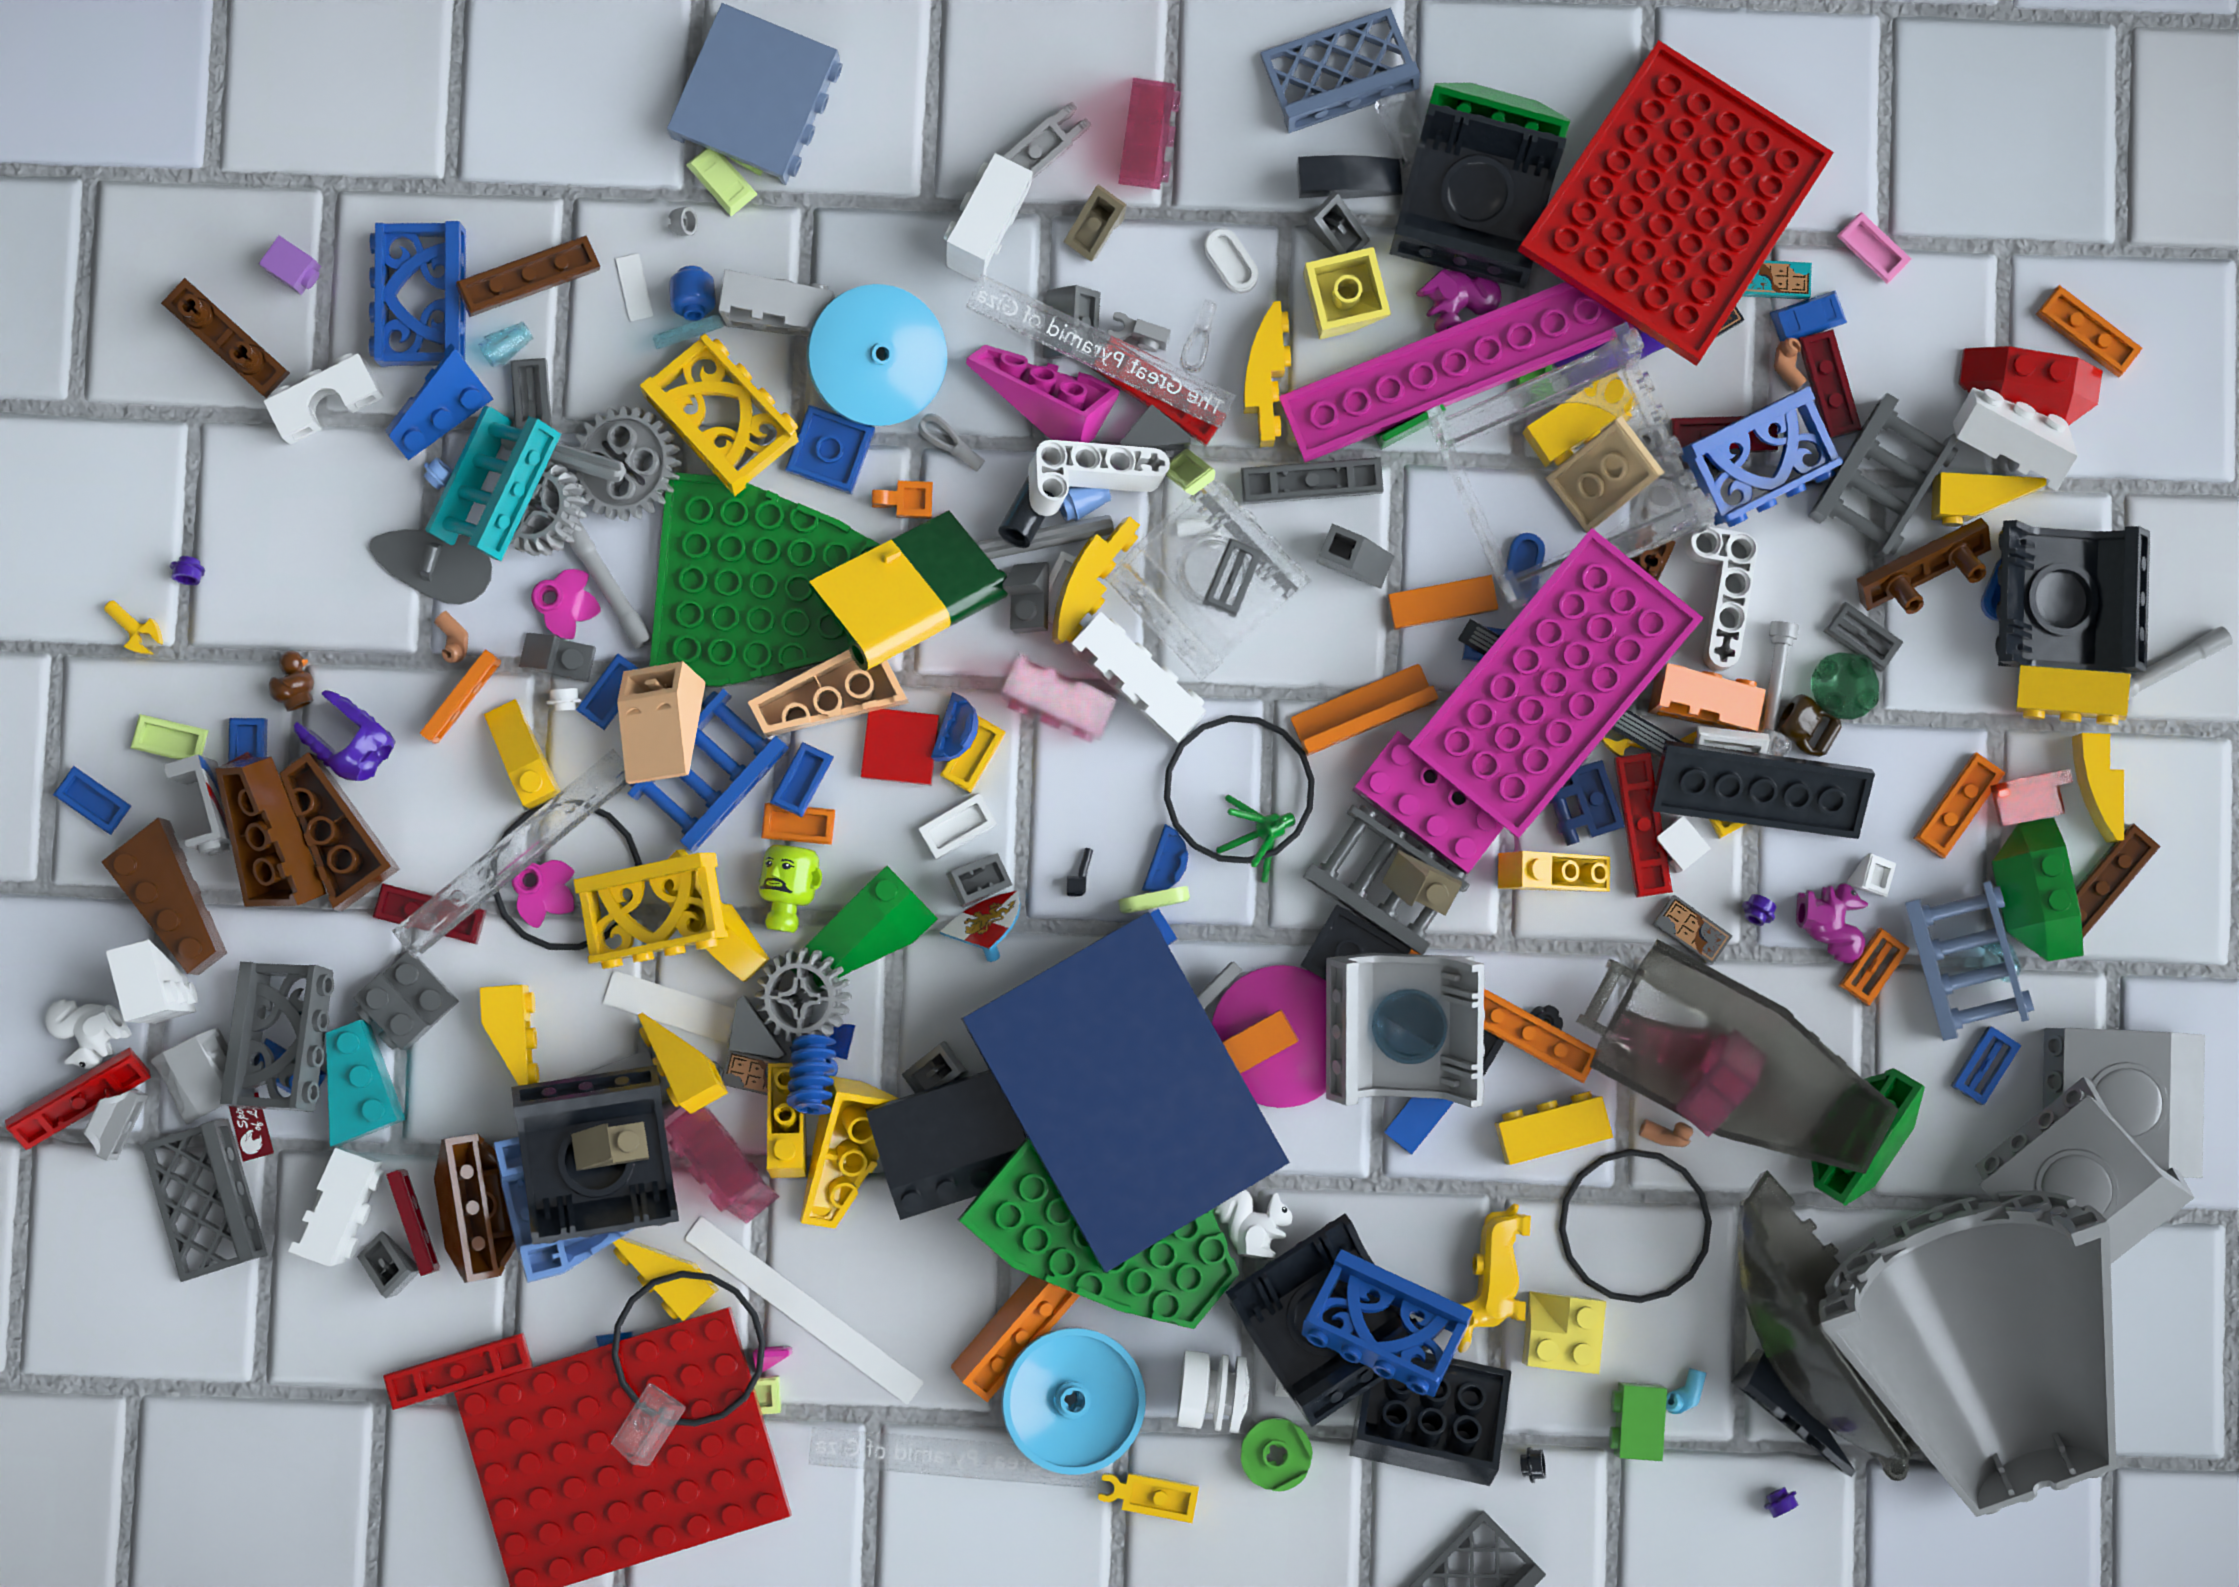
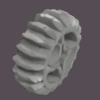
M548 462L510 542L515 549L527 552L533 556H539L540 553L545 556L552 555L553 549L564 551V541L569 543L575 542L572 536L574 530L583 531L578 522L579 519L588 517L585 512L581 511V508L588 504L586 498L581 496L585 489L581 484L577 483L579 480L577 476L569 472L566 467ZM535 504L540 505L542 508L546 509L548 512H547V513L542 512L541 509L535 507Z
M806 947L799 949L798 955L793 949H789L785 952V958L777 955L773 958L774 966L768 964L763 968L764 973L768 977H760L757 980V983L765 988V990L755 993L757 999H763L765 1002L757 1007V1011L764 1012L767 1010L769 1017L763 1020V1024L768 1025L774 1022L776 1026L773 1029V1034L779 1035L785 1030V1040L787 1042L793 1041L796 1035L800 1037L809 1034H823L829 1037L834 1034L832 1026L838 1028L844 1023L839 1015L849 1013L850 1009L841 1002L852 998L850 993L842 992V988L848 986L850 981L848 979L839 981L838 975L844 971L843 968L840 966L832 970L830 966L833 964L834 958L831 956L821 962L822 953L820 950L813 951L810 956ZM797 968V976L793 977V986L779 990L780 982L786 972ZM810 971L821 978L826 989L820 988L815 984L813 973H810ZM804 989V993L807 992L809 997L814 998L803 1003V998L799 999L798 995L792 994ZM828 1002L824 1016L818 1022L810 1023V1015L813 1014L814 1005ZM781 1003L791 1007L794 1019L784 1011Z

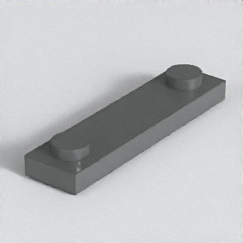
M1381 457L1247 467L1240 470L1243 505L1383 494L1384 492Z

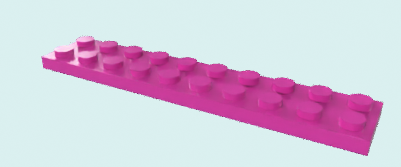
M1563 282L1281 395L1279 399L1306 463L1406 423L1441 404L1446 407L1634 332V326L1567 282Z

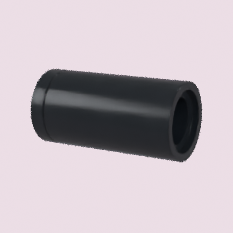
M1029 477L1026 478L998 529L999 535L1006 542L1019 548L1030 546L1046 517L1036 513L1030 505ZM1044 491L1048 496L1055 497L1052 493Z

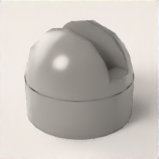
M691 207L677 208L669 214L668 218L671 224L668 227L674 234L687 236L693 235L696 232L698 219Z

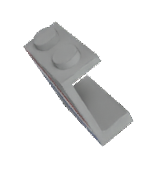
M194 755L164 764L168 779L186 785L195 782L199 783L210 823L211 833L184 840L185 846L199 850V853L208 852L209 856L230 851L229 845H231L215 771V768L219 767L217 761L201 755Z

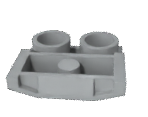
M219 1028L196 1035L150 1060L164 1080L186 1124H190L196 1119L224 1106L220 1104L228 1044Z

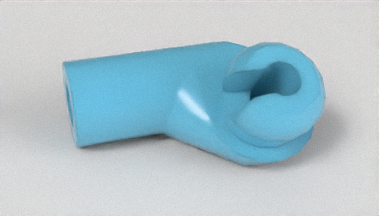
M1689 1368L1685 1386L1667 1393L1666 1410L1672 1414H1681L1697 1406L1700 1402L1707 1373Z

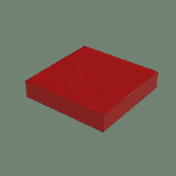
M890 709L868 712L861 778L932 786L934 760L931 758L937 740L939 715Z

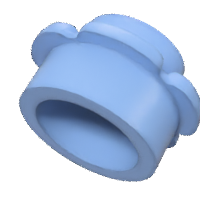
M437 457L430 464L427 462L424 464L427 471L424 474L426 480L438 490L442 486L445 487L453 472L452 469Z

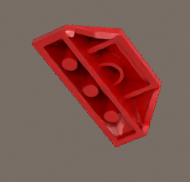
M2012 346L1965 348L1962 354L1958 384L1968 393H1970L1973 387L1981 391L1986 389L1993 390L1999 393L2004 400L2015 404L2017 402L2026 403L2033 407L2036 412L2045 416L2049 414L2057 415L2063 418L2069 426L2098 405L2103 371L2079 357Z

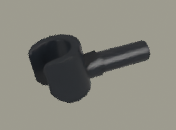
M1085 848L1078 876H1067V896H1082L1085 894L1087 871L1094 850Z

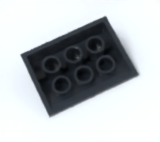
M990 1070L865 1109L900 1220L977 1196L1026 1139L1024 1130Z
M1425 1352L1424 1363L1417 1357L1411 1363L1429 1370L1435 1366L1436 1360L1432 1353ZM1452 1358L1434 1397L1427 1394H1416L1406 1384L1393 1378L1383 1379L1359 1396L1349 1456L1490 1486L1499 1471L1511 1371Z

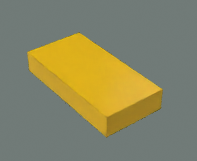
M978 715L977 735L971 747L960 757L948 761L940 774L941 777L969 793L973 791L1006 734L1004 730Z

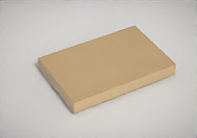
M1621 416L1545 477V479L1585 532L1588 533L1591 528L1595 529L1665 472Z

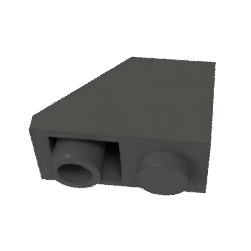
M1332 523L1316 562L1381 589L1394 555L1368 538Z

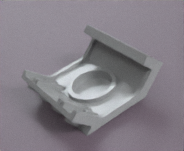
M2044 1028L2043 1109L2082 1077H2085L2093 1083L2111 1116L2158 1167L2165 1172L2173 1167L2181 1173L2183 1178H2203L2205 1035L2154 1031Z
M2082 1077L1975 1165L1983 1180L1979 1185L1993 1201L2000 1200L1997 1194L2000 1192L2041 1191L2073 1197L2079 1207L2088 1204L2094 1207L2106 1219L2110 1228L2111 1264L2195 1198L2179 1171L2173 1167L2166 1172L2163 1171L2117 1123L2107 1110L2093 1083L2085 1077Z

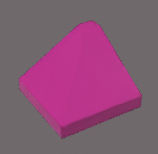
M765 1347L762 1372L791 1355L792 1347ZM756 1348L753 1351L755 1368L757 1364L758 1348Z

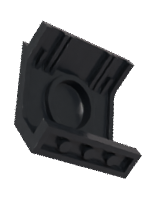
M1429 103L1389 254L1525 289L1533 260L1517 250L1547 206L1567 138L1555 136L1548 132L1524 128L1513 123L1489 119L1482 115L1458 111L1448 106Z
M2018 520L2003 521L2002 531H2000L1998 538L2001 550V566H1999L1997 573L2000 585V601H1998L1996 608L1999 620V636H1997L1995 643L1998 666L2020 668V665L2102 672L2147 671L2150 531L2140 526H2127L2125 530L2081 531L2032 527Z
M657 1065L511 1087L533 1245L555 1243L559 1240L578 1237L587 1238L597 1234L616 1231L625 1232L634 1228L653 1225L663 1226L667 1223L679 1221ZM644 1122L649 1159L576 1171L571 1134L607 1123L608 1127Z
M1345 1213L1225 1292L1231 1302L1229 1303L1286 1393L1311 1427L1385 1379L1377 1375L1372 1368L1360 1362L1351 1363L1341 1357L1340 1353L1328 1347L1321 1348L1313 1345L1302 1335L1304 1320L1313 1306L1341 1249L1374 1264L1365 1250L1352 1221ZM1339 1280L1330 1298L1347 1299L1348 1284ZM1368 1293L1369 1302L1362 1300L1360 1302L1374 1304L1380 1299ZM1392 1304L1380 1312H1362L1364 1321L1377 1342L1397 1340L1410 1335L1402 1325L1400 1308ZM1341 1307L1330 1308L1323 1313V1321L1341 1329L1343 1323L1340 1320H1332V1317L1339 1312H1347V1309ZM1409 1316V1319H1410V1321L1412 1322V1324H1413L1416 1328H1418L1419 1330H1421V1328L1416 1325V1321H1417L1416 1318H1413V1319H1412V1318ZM1425 1345L1421 1347L1424 1352L1428 1350Z

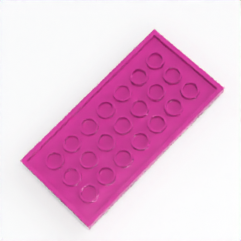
M1591 528L1410 743L1408 748L1519 839L1700 624L1703 617Z

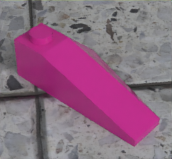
M988 345L982 346L967 357L966 364L1052 440L1091 442L1099 432L1120 393L1119 389L1091 375L1079 372L1078 377L1058 372L1059 366L1050 363L1046 367L1032 365L1028 363V359L1023 355Z

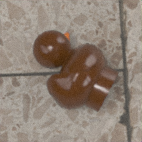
M287 651L279 658L280 669L288 675L280 679L272 677L269 681L270 696L275 701L283 703L287 712L305 707L314 701L310 693L314 686V679L310 673L302 671V668L307 665L308 659H303L296 651Z

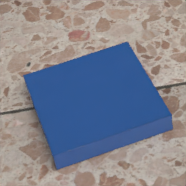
M808 405L797 436L799 442L792 449L785 471L852 495L875 433V427L858 424L840 415Z

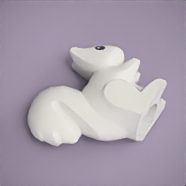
M62 999L51 1004L45 1014L46 1028L52 1036L58 1039H68L73 1036L77 1038L79 1047L64 1061L66 1065L75 1064L84 1069L92 1070L102 1064L101 1056L105 1057L115 1054L109 1042L110 1039L129 1038L132 1035L120 1011L112 1005L103 1006L90 1003L78 1007L74 1000L66 1001Z
M1246 1189L1214 1208V1213L1218 1215L1219 1221L1221 1223H1228L1229 1238L1237 1249V1254L1247 1258L1267 1261L1274 1260L1276 1254L1270 1249L1271 1240L1284 1239L1286 1237V1233L1277 1229V1227L1288 1226L1293 1221L1290 1210L1280 1201L1277 1192L1271 1196L1266 1213L1253 1212V1199Z

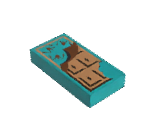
M1765 260L1742 296L1808 300L1811 297L1812 263Z

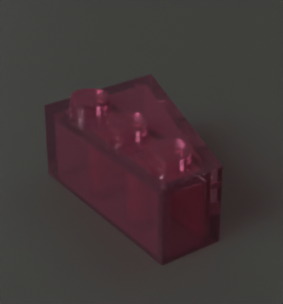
M1139 76L1133 77L1118 184L1160 190L1162 182L1168 183L1171 162L1165 161L1167 147L1173 148L1176 127L1170 126L1172 112H1179L1181 91H1175L1177 82Z
M1018 652L1002 689L1003 700L1009 702L1007 708L1022 715H1027L1029 710L1041 716L1040 722L1059 729L1061 724L1074 729L1072 735L1091 743L1093 738L1101 741L1116 706L1117 698L1079 680L1075 681L1057 673V670L1049 666L1044 668L1027 661V656Z
M1736 1028L1727 1036L1722 1032L1708 1048L1710 1049L1704 1057L1705 1061L1700 1066L1701 1070L1675 1107L1680 1114L1708 1137L1756 1087L1768 1056Z
M705 1106L692 1114L685 1111L665 1128L672 1137L668 1143L680 1158L686 1155L692 1164L688 1170L699 1184L702 1185L706 1182L712 1190L708 1197L719 1211L723 1212L726 1209L747 1224L780 1197L774 1188H770L765 1184L757 1173L759 1171L753 1162L747 1160L738 1148L737 1142L708 1107Z

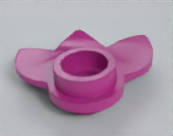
M567 569L562 571L554 580L549 579L539 582L532 591L531 600L533 606L540 613L544 614L546 627L553 634L561 638L574 639L576 621L590 620L601 612V607L596 598L583 590L588 582V573L577 569ZM548 592H554L556 595L555 601L551 604L544 602V596Z
M550 860L542 865L527 862L519 865L514 870L512 886L519 894L517 910L524 921L530 926L539 928L547 912L567 914L574 911V897L565 884L572 878L575 871L568 864L558 860ZM528 874H534L536 877V883L532 887H527L524 882Z

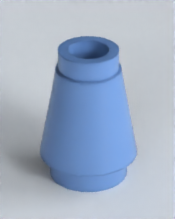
M1070 487L1059 508L1061 515L1065 521L1071 519L1078 521L1111 501L1109 489Z

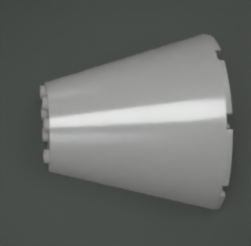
M2041 1191L1997 1193L1999 1201L1978 1204L1975 1197H1970L1916 1214L1893 1225L1894 1235L1877 1245L1873 1237L1846 1258L1834 1271L1824 1287L1827 1297L1819 1302L1820 1321L1826 1334L1976 1517L1984 1514H1994L2000 1511L2001 1508L2019 1502H2029L2037 1496V1491L2041 1488L2051 1486L2053 1490H2063L2071 1484L2088 1478H2098L2106 1472L2116 1469L2110 1228L2106 1219L2099 1211L2089 1204L2083 1207L2077 1206L2075 1198Z

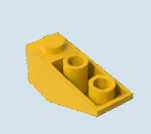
M1532 851L1498 853V889L1610 892V856Z
M528 985L480 987L481 1024L517 1084L521 1086L539 1083V1067L537 1063H533L532 1049L537 1048V1031L535 1027L531 1028L530 1013H535L534 992H529Z
M643 1012L638 1014L643 1026L639 1028V1033L648 1047H653L656 1057L652 1059L653 1063L657 1065L658 1073L662 1077L666 1076L670 1084L666 1091L675 1107L681 1106L692 1114L728 1094L715 1064L708 1057Z
M792 1063L768 1064L767 1171L771 1178L807 1177L806 1114L798 1112L786 1103L787 1096L791 1093L788 1090V1082L792 1079L789 1076V1070L793 1066Z
M621 1237L613 1242L616 1246L613 1250L614 1254L624 1265L628 1266L631 1263L640 1273L637 1279L643 1287L652 1279L679 1271L704 1273L694 1262L634 1240ZM679 1278L656 1285L649 1292L652 1293L655 1290L664 1301L661 1303V1306L674 1320L680 1317L682 1321H685L719 1289L713 1282L708 1280Z

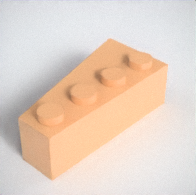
M849 650L748 701L762 731L767 737L909 703L887 660L864 671L857 666Z

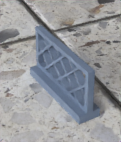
M1391 7L1260 52L1262 62L1283 112L1284 123L1288 133L1419 89L1420 71L1416 62L1412 61ZM1387 21L1390 32L1386 40L1369 34L1372 25ZM1350 34L1359 38L1353 51L1336 45L1340 36ZM1364 41L1382 47L1376 60L1358 54ZM1318 45L1327 49L1321 62L1304 56L1308 47ZM1389 50L1401 55L1404 64L1392 68L1382 64L1381 61L1386 51ZM1332 52L1349 58L1343 72L1326 65ZM1285 56L1294 60L1287 74L1274 69L1271 60ZM1354 61L1371 67L1368 76L1358 79L1348 74ZM1299 63L1316 69L1310 83L1293 76ZM1322 72L1339 79L1334 88L1325 90L1315 86ZM1279 79L1284 81L1282 86L1279 82ZM1289 83L1306 90L1302 99L1291 103L1287 102L1284 93Z

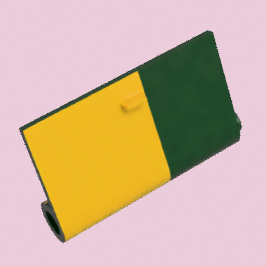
M949 510L809 581V587L849 636L848 648L857 666L864 671L989 607L1008 595L1003 589V583L1007 575L1004 571L995 567Z

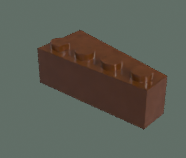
M272 757L243 758L215 768L244 907L299 906L327 894Z
M158 817L101 862L186 973L200 975L226 955L227 951L211 914L205 907L200 895L202 893L197 882L192 877L186 863V856L176 840L171 822Z

